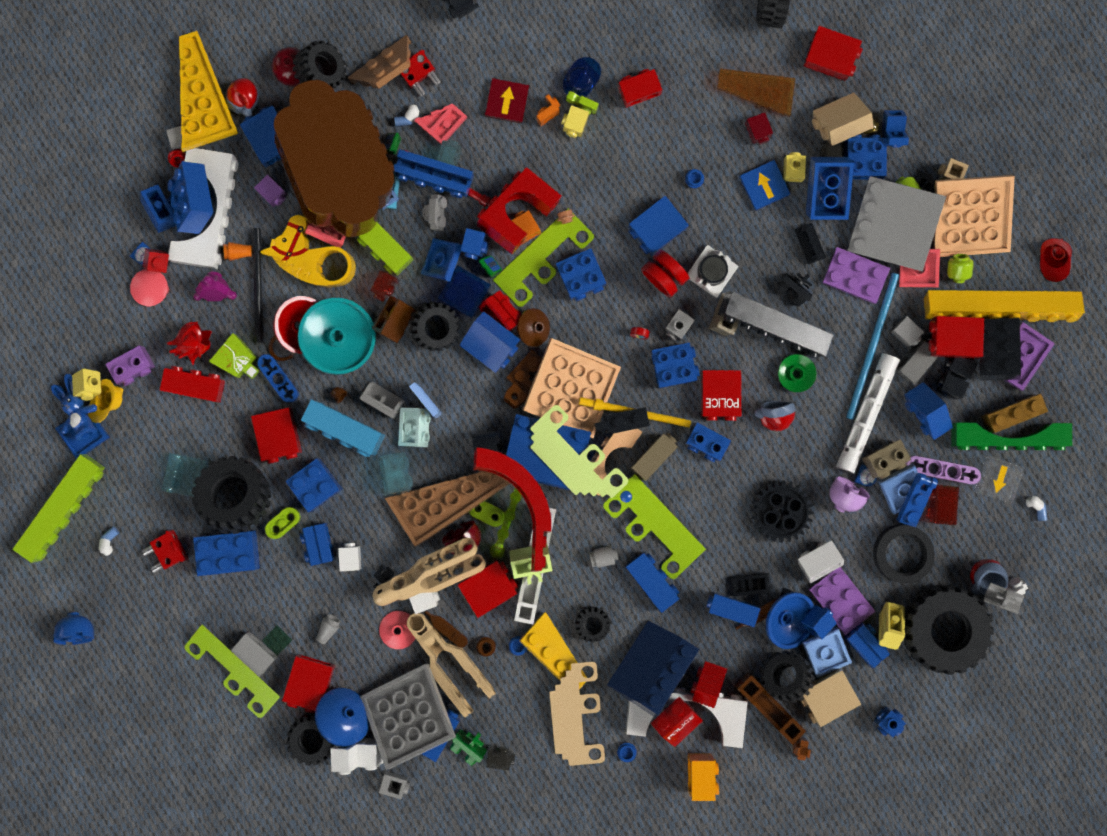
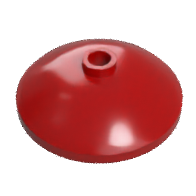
M296 296L284 301L277 309L273 321L274 333L278 342L288 351L302 354L298 344V329L295 327V323L299 322L300 324L304 314L318 302L317 300L307 296Z

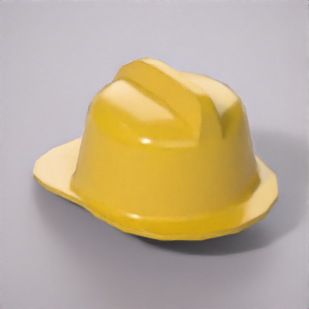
M109 379L101 380V394L94 397L89 405L95 404L97 406L95 412L88 413L92 422L100 423L106 418L109 411L116 410L121 406L123 388L115 386Z

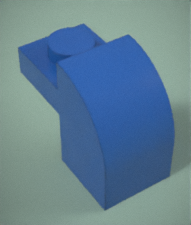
M884 110L882 138H887V146L899 148L903 145H908L909 137L905 132L907 116L903 110Z

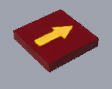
M492 78L485 117L522 124L529 85Z

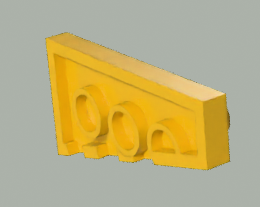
M546 612L538 618L519 640L559 680L566 677V671L571 670L572 663H578ZM581 670L582 676L587 678L583 670ZM579 682V690L586 682Z

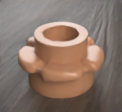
M572 209L557 214V221H561L562 224L570 223L573 221L572 218L575 217V214L573 215Z

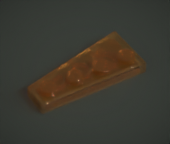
M720 68L717 83L718 90L787 117L791 116L795 78Z

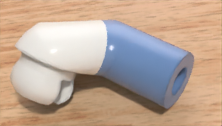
M410 105L404 116L394 117L395 126L414 124V120L419 116L418 107Z
M1037 496L1028 497L1026 505L1036 509L1037 520L1047 521L1045 503Z
M114 526L100 537L98 549L105 556L112 553L113 549L110 546V541L119 534V531Z

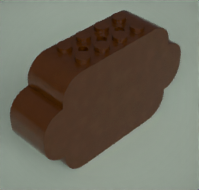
M310 80L298 84L290 93V106L280 110L274 119V140L303 215L312 225L317 227L333 225L339 234L346 237H356L368 233L376 225L378 210L385 207L390 201L394 184V166L392 161H388L386 157L387 149L385 144L379 140L380 133L378 127L374 126L371 121L373 120L371 110L366 108L364 101L358 94L348 90L335 92L324 81Z

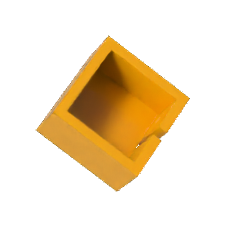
M688 753V793L691 800L716 801L715 795H719V784L715 778V775H719V765L716 763V759L713 758L711 753Z

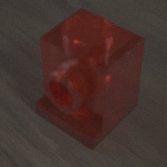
M380 270L370 290L374 294L373 297L384 302L388 296H392L395 290L393 285L394 283L398 284L399 280Z

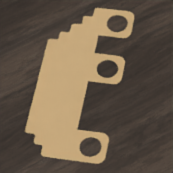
M595 662L572 663L571 670L566 671V677L560 679L561 684L555 685V691L549 692L555 754H562V759H567L570 766L602 763L605 760L604 746L602 744L584 745L582 714L599 712L600 697L596 693L580 695L579 682L595 681L598 678ZM583 667H592L594 674L590 678L583 677L581 674ZM587 698H594L597 705L594 709H587L584 706ZM593 748L601 751V756L597 760L589 757V751Z

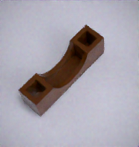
M749 672L734 685L792 745L806 732Z

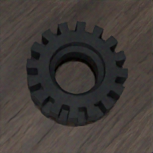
M587 607L577 615L575 621L576 631L585 641L591 643L599 642L609 633L610 620L601 608ZM590 617H595L600 621V628L595 632H590L585 627V622Z

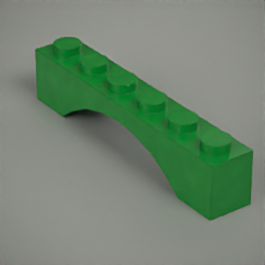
M952 423L953 428L951 429V446H958V450H970V446H977V450H989V446H996V450H1008V447H1015V450H1027V447H1034V450H1046V447H1053V450H1066L1065 447L1072 446V423H1049L1038 431L1020 438H1005L994 435L980 427L977 423Z

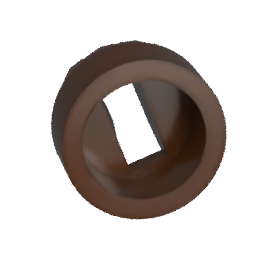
M334 387L330 392L332 400L337 404L341 403L347 395V391L341 387Z

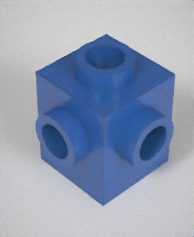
M888 707L880 710L874 720L879 725L877 729L884 736L889 734L893 738L895 735L898 736L903 732L904 725L906 724L902 720L904 716L894 708L892 711Z

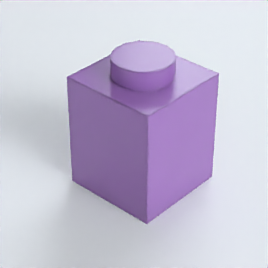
M268 174L254 187L273 207L281 205L286 199V192Z

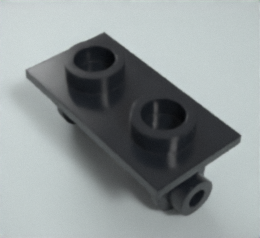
M812 223L804 224L794 230L808 265L826 258Z

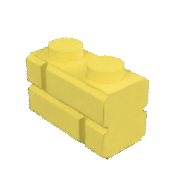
M886 602L879 614V645L898 649L905 638V607Z

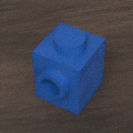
M817 605L801 621L809 634L821 640L837 624L832 617L833 613L828 608H821Z

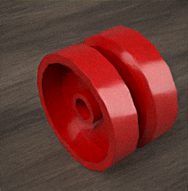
M660 249L653 255L654 263L647 262L641 268V272L661 293L671 298L678 291L676 284L682 286L690 277L673 257Z

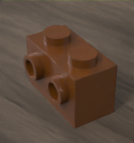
M390 296L371 329L387 339L398 343L404 335L409 320L412 319L411 313H415L416 310L403 301Z

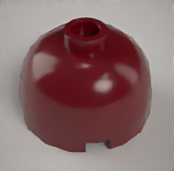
M295 47L280 49L272 59L274 76L281 84L295 87L300 82L295 78L296 72L293 71V66H295L293 60L296 58L295 55L300 52Z
M473 520L461 523L462 527L456 531L450 530L442 539V543L446 547L461 539L472 538L478 547L481 542V532L477 524ZM466 545L463 551H469L473 545Z

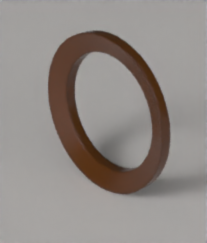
M274 336L269 342V352L271 356L279 361H287L291 359L295 355V353L293 352L288 357L284 358L275 355V353L273 352V343L277 338L276 336Z

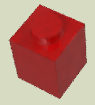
M145 248L142 267L147 271L166 273L169 254L162 250Z

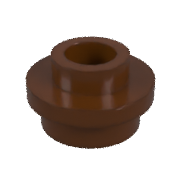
M483 637L478 641L476 648L481 656L488 657L495 652L496 644L493 639ZM484 643H488L490 645V648L488 650L483 649Z

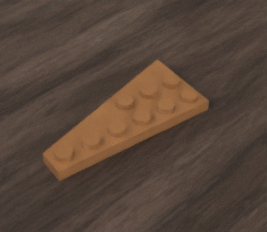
M482 471L393 497H387L385 500L414 546L417 547L511 483L498 475Z

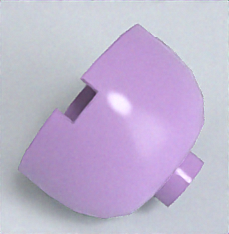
M841 476L835 478L830 488V498L835 504L834 507L843 513L845 511L855 512L860 510L869 499V493L862 487L858 489L853 485L855 484L853 481Z

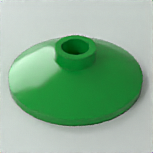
M790 355L779 366V381L788 391L795 393L804 392L816 380V367L804 355ZM794 370L799 372V377L793 376Z

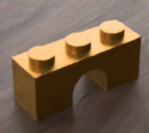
M1036 394L1019 400L1010 406L984 414L981 418L986 430L990 433H996L1048 412L1042 395Z

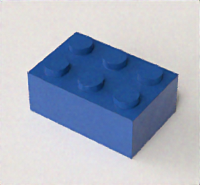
M810 157L806 215L810 220L849 219L854 162L849 157Z
M182 161L178 169H175L174 176L168 182V191L171 192V207L174 209L173 221L176 224L177 232L200 234L213 214L205 165Z
M256 530L240 532L238 534L228 533L193 538L197 576L260 569Z

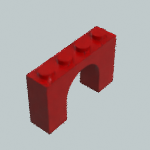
M527 167L522 172L518 171L512 179L513 182L511 184L507 183L501 190L502 194L499 197L495 196L490 201L489 208L487 210L483 208L477 216L479 220L476 226L510 254H513L520 247L527 233L510 220L506 213L505 205L514 200H523L533 205L547 217L558 205L562 195Z

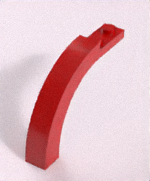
M476 448L474 450L473 470L486 471L502 477L511 483L524 498L532 519L531 572H541L546 564L543 548H546L547 538L544 536V533L552 532L550 510L541 487L534 477L514 459L497 451Z

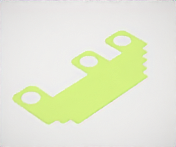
M554 405L530 428L534 433L531 436V439L534 441L531 449L575 495L581 492L583 495L590 493L592 496H595L598 493L602 497L608 494L613 498L628 484V478L619 469L615 468L604 479H601L594 472V469L605 459V454L597 445L591 444L578 455L557 432L568 420V415L560 406ZM553 411L562 413L563 419L560 423H553L551 421L550 415ZM590 450L598 451L600 457L597 462H590L587 459V454ZM614 474L620 475L623 479L622 484L618 487H614L610 483V478Z

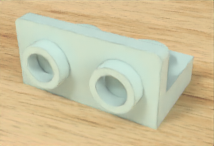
M400 408L398 446L428 447L431 416L427 409Z

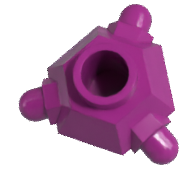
M208 272L198 284L193 297L197 301L201 299L222 301L224 298L234 300L237 294L231 290L220 273Z

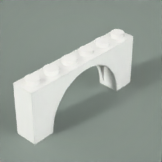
M194 148L186 151L184 162L205 165L206 176L216 193L217 210L212 223L203 233L189 240L170 242L168 260L173 263L217 270L218 265L222 263V254L220 252L221 246H224L226 239L223 234L224 228H227L229 223L227 211L232 205L230 193L235 187L233 176L234 172H237L238 160H236L233 154Z
M676 687L665 706L673 703L678 697L684 701L694 702V693L685 691V688ZM720 692L715 708L705 706L715 715L719 723L723 746L743 748L748 703L743 698V695L731 694V697L724 696V693ZM631 701L628 704L626 734L646 737V732L653 716Z

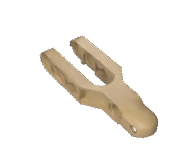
M472 538L461 539L418 559L410 570L377 586L372 595L374 603L378 606H385L397 600L409 599L420 593L438 592L481 572L485 568L486 562L482 555L476 554L478 549ZM466 545H473L469 551H463ZM448 553H454L451 559H445ZM481 560L478 566H471L473 561ZM457 568H463L460 574H454Z
M413 613L408 617V629L430 657V669L434 679L465 718L473 712V709L437 663V657L440 652L447 651L452 653L466 673H470L476 681V686L483 690L488 699L496 694L494 688L463 648L446 643L422 613Z

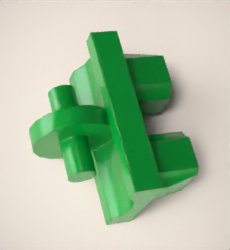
M461 729L457 732L456 738H453V743L450 747V750L455 754H459L461 750L465 751L467 755L464 759L470 766L476 762L480 763L487 752L483 747L484 743L479 740L481 736L479 732L474 736L470 732L466 734Z

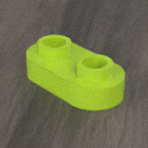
M486 501L480 504L482 507L481 512H476L475 508L469 511L473 517L493 527L502 525L505 520L504 512ZM493 514L499 515L497 521L492 520Z
M293 507L282 510L267 523L265 527L266 535L271 539L283 537L299 523L301 518L300 512ZM290 513L294 515L292 521L288 519V514ZM274 526L279 527L278 533L273 531Z

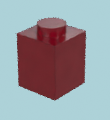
M765 112L746 120L745 125L753 144L759 143V145L770 141L769 138L773 135V131Z

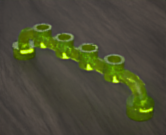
M516 488L510 494L511 501L508 509L504 512L502 527L497 532L498 539L496 544L490 548V555L495 559H500L505 554L503 545L505 539L509 536L508 530L512 520L515 518L517 504L522 499V495Z

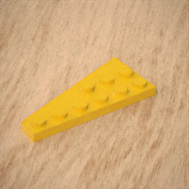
M198 31L179 36L182 152L236 135L238 132Z

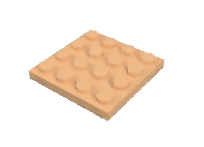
M1003 175L935 180V193L946 196L933 237V249H940V257H949L954 254L976 255L1011 252L1015 176Z
M550 338L522 410L542 417L554 405H558L568 415V420L563 424L564 426L590 431V437L594 438L596 433L595 423L600 422L604 410L598 411L593 410V407L579 405V398L583 397L592 400L597 398L602 399L603 402H608L621 367ZM553 411L550 419L553 423H560L563 415L559 411Z

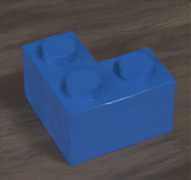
M924 382L904 394L906 399L905 406L909 412L916 414L917 419L921 423L920 429L924 435H929L935 440L953 428L946 403Z

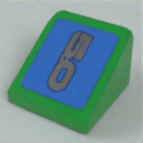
M399 133L387 134L384 142L387 153L396 155L401 141Z
M491 255L479 260L481 267L490 278H493L502 270Z

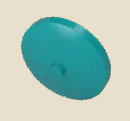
M344 298L324 299L310 307L301 319L298 328L300 351L307 362L321 372L331 375L351 373L360 368L373 352L376 333L371 328L374 324L369 314L357 303Z

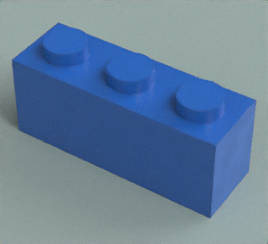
M642 552L626 564L625 567L662 613L680 599L677 596L680 592L673 583L669 586L665 580L668 577L661 568L659 570L655 568L653 564L656 561L649 553L645 555Z

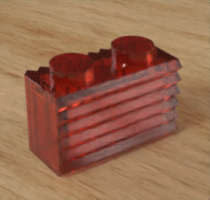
M937 485L933 489L928 499L930 500V507L926 511V518L929 519V523L957 524L959 487Z

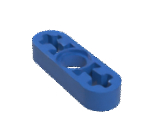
M268 354L260 356L258 367L281 399L288 403L295 402L298 399L299 392L275 358ZM271 359V362L269 363L270 366L273 369H275L276 367L278 369L271 372V370L268 367H263V360ZM277 373L283 375V382L280 384H275L273 381V377ZM286 385L289 391H294L292 393L293 398H286L287 392L283 388L281 390L279 388Z

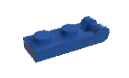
M918 473L915 476L896 519L898 522L913 527L917 526L928 499L938 484V479L934 477L928 478L922 473Z

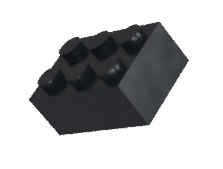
M1020 318L984 319L983 357H980V381L1020 380Z

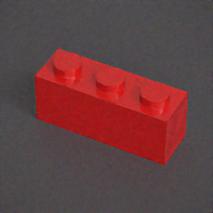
M171 366V369L164 368L160 391L221 403L225 380H221L220 375L209 373L208 377L201 375V371L190 369V372L187 373L182 372L183 368Z

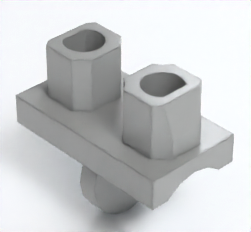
M989 583L983 602L1018 614L1024 595Z

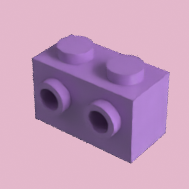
M140 345L106 363L115 383L124 386L135 382L134 378L138 376L144 377L150 374L151 369L155 368L147 350Z

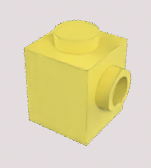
M571 105L569 113L564 114L561 123L564 125L563 131L566 132V135L572 138L582 137L589 117V111Z
M798 152L786 155L783 164V179L785 182H802L805 179L806 156Z
M81 369L72 375L74 397H80L82 400L88 401L101 394L100 372Z

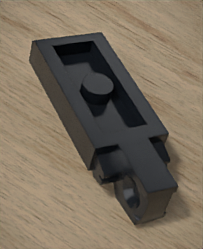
M646 407L609 414L603 417V422L595 423L596 431L606 429L607 434L650 426Z

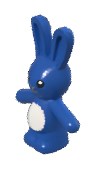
M66 374L64 382L68 394L60 385L51 386L52 393L61 402L62 410L69 415L61 428V432L67 434L72 427L76 440H87L98 431L87 415L88 413L95 412L97 406L95 404L84 406V401L80 397L73 396L72 374Z

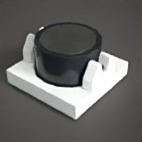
M707 245L689 270V280L717 298L739 266L733 263L727 255H723L721 251L714 250Z

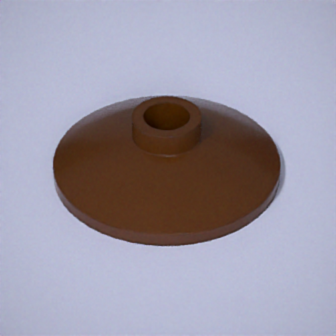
M532 308L525 310L520 315L517 322V332L521 341L527 346L537 347L547 340L550 324L544 312Z

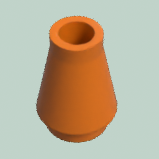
M232 242L224 244V259L232 261L252 257L251 245Z

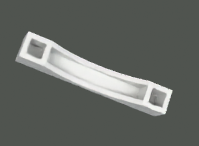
M549 508L551 526L553 528L556 509ZM552 532L544 533V536L547 538L548 548ZM531 534V539H530L529 547L532 546V534ZM532 575V584L529 585L527 576L522 579L514 621L528 624L534 623L542 583L538 581V577Z

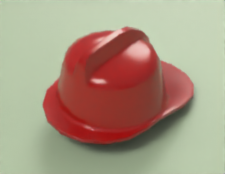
M1050 238L1041 246L1040 269L1047 280L1061 282L1070 273L1072 249L1063 238Z

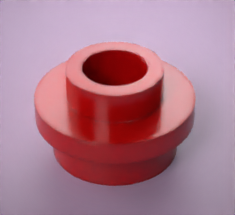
M174 149L168 154V162L173 167L178 168L181 162L185 161L186 153L182 152L181 149Z

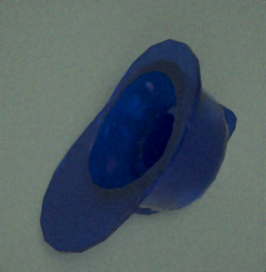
M590 57L578 59L564 77V92L568 95L569 91L580 97H586L600 79L601 67L599 63Z

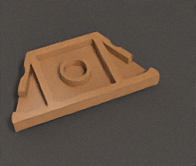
M404 36L389 48H385L381 54L374 59H370L363 67L348 77L350 82L354 85L356 82H360L362 86H372L373 88L380 89L409 68V57L411 56L409 44H411L408 36Z

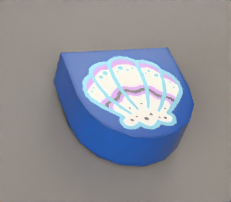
M142 242L132 252L130 257L143 265L145 248H151Z
M861 464L854 483L862 486H872L877 478H872L867 467Z

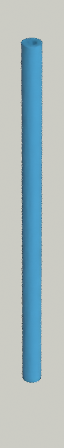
M891 274L846 416L848 419L854 420L899 274Z

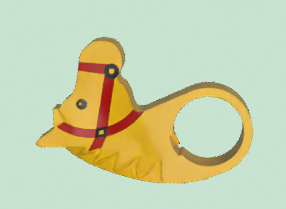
M301 215L292 216L283 234L272 239L270 247L261 251L262 254L272 257L289 274L319 287L333 288L344 286L353 279L356 271L353 257L342 248L330 246L309 249V239L305 233L309 222ZM342 253L348 263L345 275L339 280H327L322 274L321 265H323L324 260L329 255Z

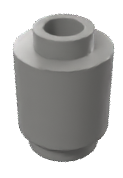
M612 545L589 552L592 567L597 566V568L614 565L616 564L615 560H619L616 548L612 549Z

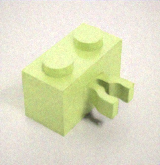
M547 543L546 548H543L546 564L541 572H531L532 546L509 551L514 579L527 576L529 585L532 584V575L538 577L539 582H543L541 573L552 571Z

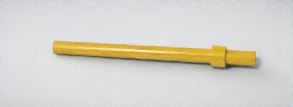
M580 397L578 403L579 405L593 407V410L598 411L607 410L619 413L635 409L603 402L602 399L597 398L592 400ZM647 411L648 419L688 428L691 426V420Z

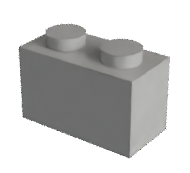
M251 632L246 633L231 650L259 677L278 658L275 653Z

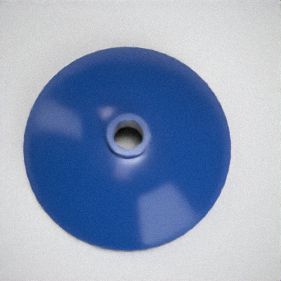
M790 592L782 595L774 602L766 619L767 635L774 645L782 649H792L801 645L809 637L810 634L801 621L814 607L810 598L799 592Z
M347 688L332 689L325 693L317 703L315 710L317 728L320 734L331 744L341 747L351 746L361 741L367 734L370 723L360 695L355 691Z

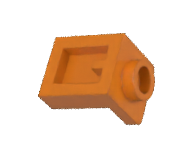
M549 94L545 96L549 107L545 106L540 109L536 116L540 126H543L560 114L559 102L555 97L551 98Z

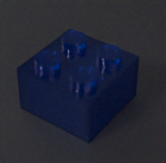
M457 265L451 281L447 282L438 299L440 302L473 320L479 310V306L489 293L491 284Z

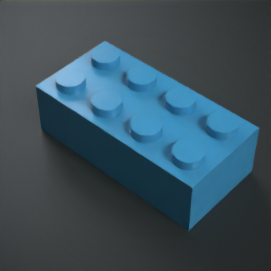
M315 400L310 401L301 421L305 422V427L317 432L321 430L323 431L321 435L331 440L337 438L340 440L339 444L347 448H353L354 446L358 448L357 453L366 457L377 454L385 437V434Z

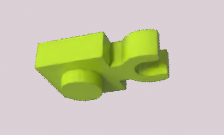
M569 91L566 97L567 102L589 111V115L591 113L596 114L599 103Z

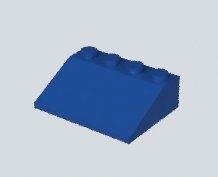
M516 414L506 455L521 464L538 483L570 490L531 449V445L534 443L531 436L534 433L530 428L539 419ZM564 425L557 430L560 436L578 455L588 448L590 431Z

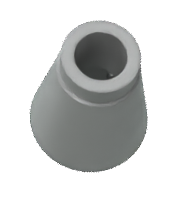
M331 614L323 617L316 640L321 644H326L340 628L339 624L341 621Z

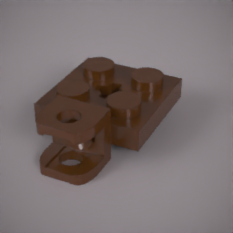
M533 350L506 377L512 385L506 391L504 401L513 409L520 407L527 399L534 381L529 380V373H537L542 358ZM511 396H516L517 400H513Z

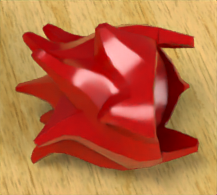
M198 321L184 324L173 341L167 342V345L177 346L175 349L169 350V353H174L175 356L179 355V359L188 356L192 365H194L195 359L198 356L201 358V355L209 350L211 346L209 338L212 331H201Z

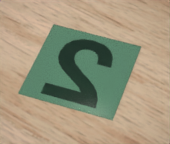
M278 625L262 640L277 656L292 641Z

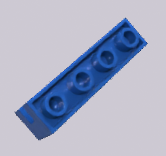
M399 149L397 164H394L393 172L396 179L407 182V180L414 181V184L420 187L427 185L440 193L447 191L456 198L468 196L474 177L473 171Z

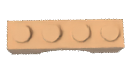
M634 429L614 433L610 438L606 437L601 444L605 459L594 469V472L601 479H604L607 476L605 461L608 455L620 447L632 448L642 434V431ZM595 453L590 462H597L600 455Z

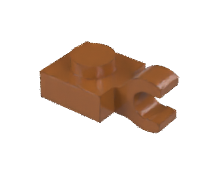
M800 737L793 744V753H795L794 756L798 760L805 761L806 757L810 758L811 749L808 748L809 741L806 738Z

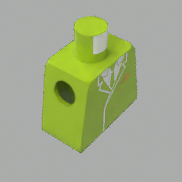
M234 333L231 334L210 359L212 364L237 378H241L245 373L253 379L259 373V370L252 365L257 357L242 339Z

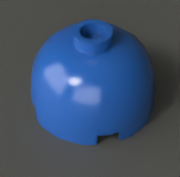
M77 612L68 613L67 617L60 619L55 625L54 643L66 645V642H72V645L91 642L94 639L93 624L85 616H79Z

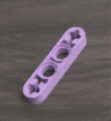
M911 456V460L906 462V465L909 466L915 460L917 464H924V461H926L924 472H922L923 468L916 467L918 473L929 477L965 484H976L981 478L980 471L975 467L919 456ZM931 463H935L938 466V471L935 474L930 473L928 470ZM951 466L957 470V474L953 478L947 474V470ZM972 470V474L975 475V478H972L971 481H969V477L961 475L962 472L971 473Z

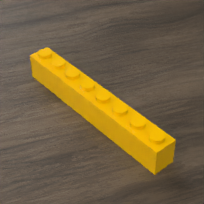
M928 290L924 297L925 319H932L936 316L984 319L1020 318V320H1028L1029 322L1039 320L1075 322L1085 313L1082 292Z

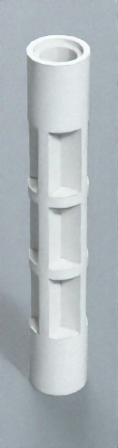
M885 353L881 354L875 369L876 371L873 374L844 445V450L837 462V468L852 474L855 473L870 432L900 362L898 358Z

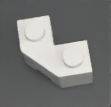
M365 738L351 746L341 747L335 745L330 748L331 772H339L340 775H348L357 767L375 770L383 763L375 739Z

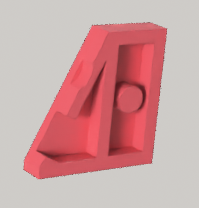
M450 104L441 110L430 112L431 114L421 118L418 117L414 121L443 146L467 119V116L454 104Z
M308 223L305 231L306 234L339 248L342 247L346 237L339 234L333 225L317 227Z

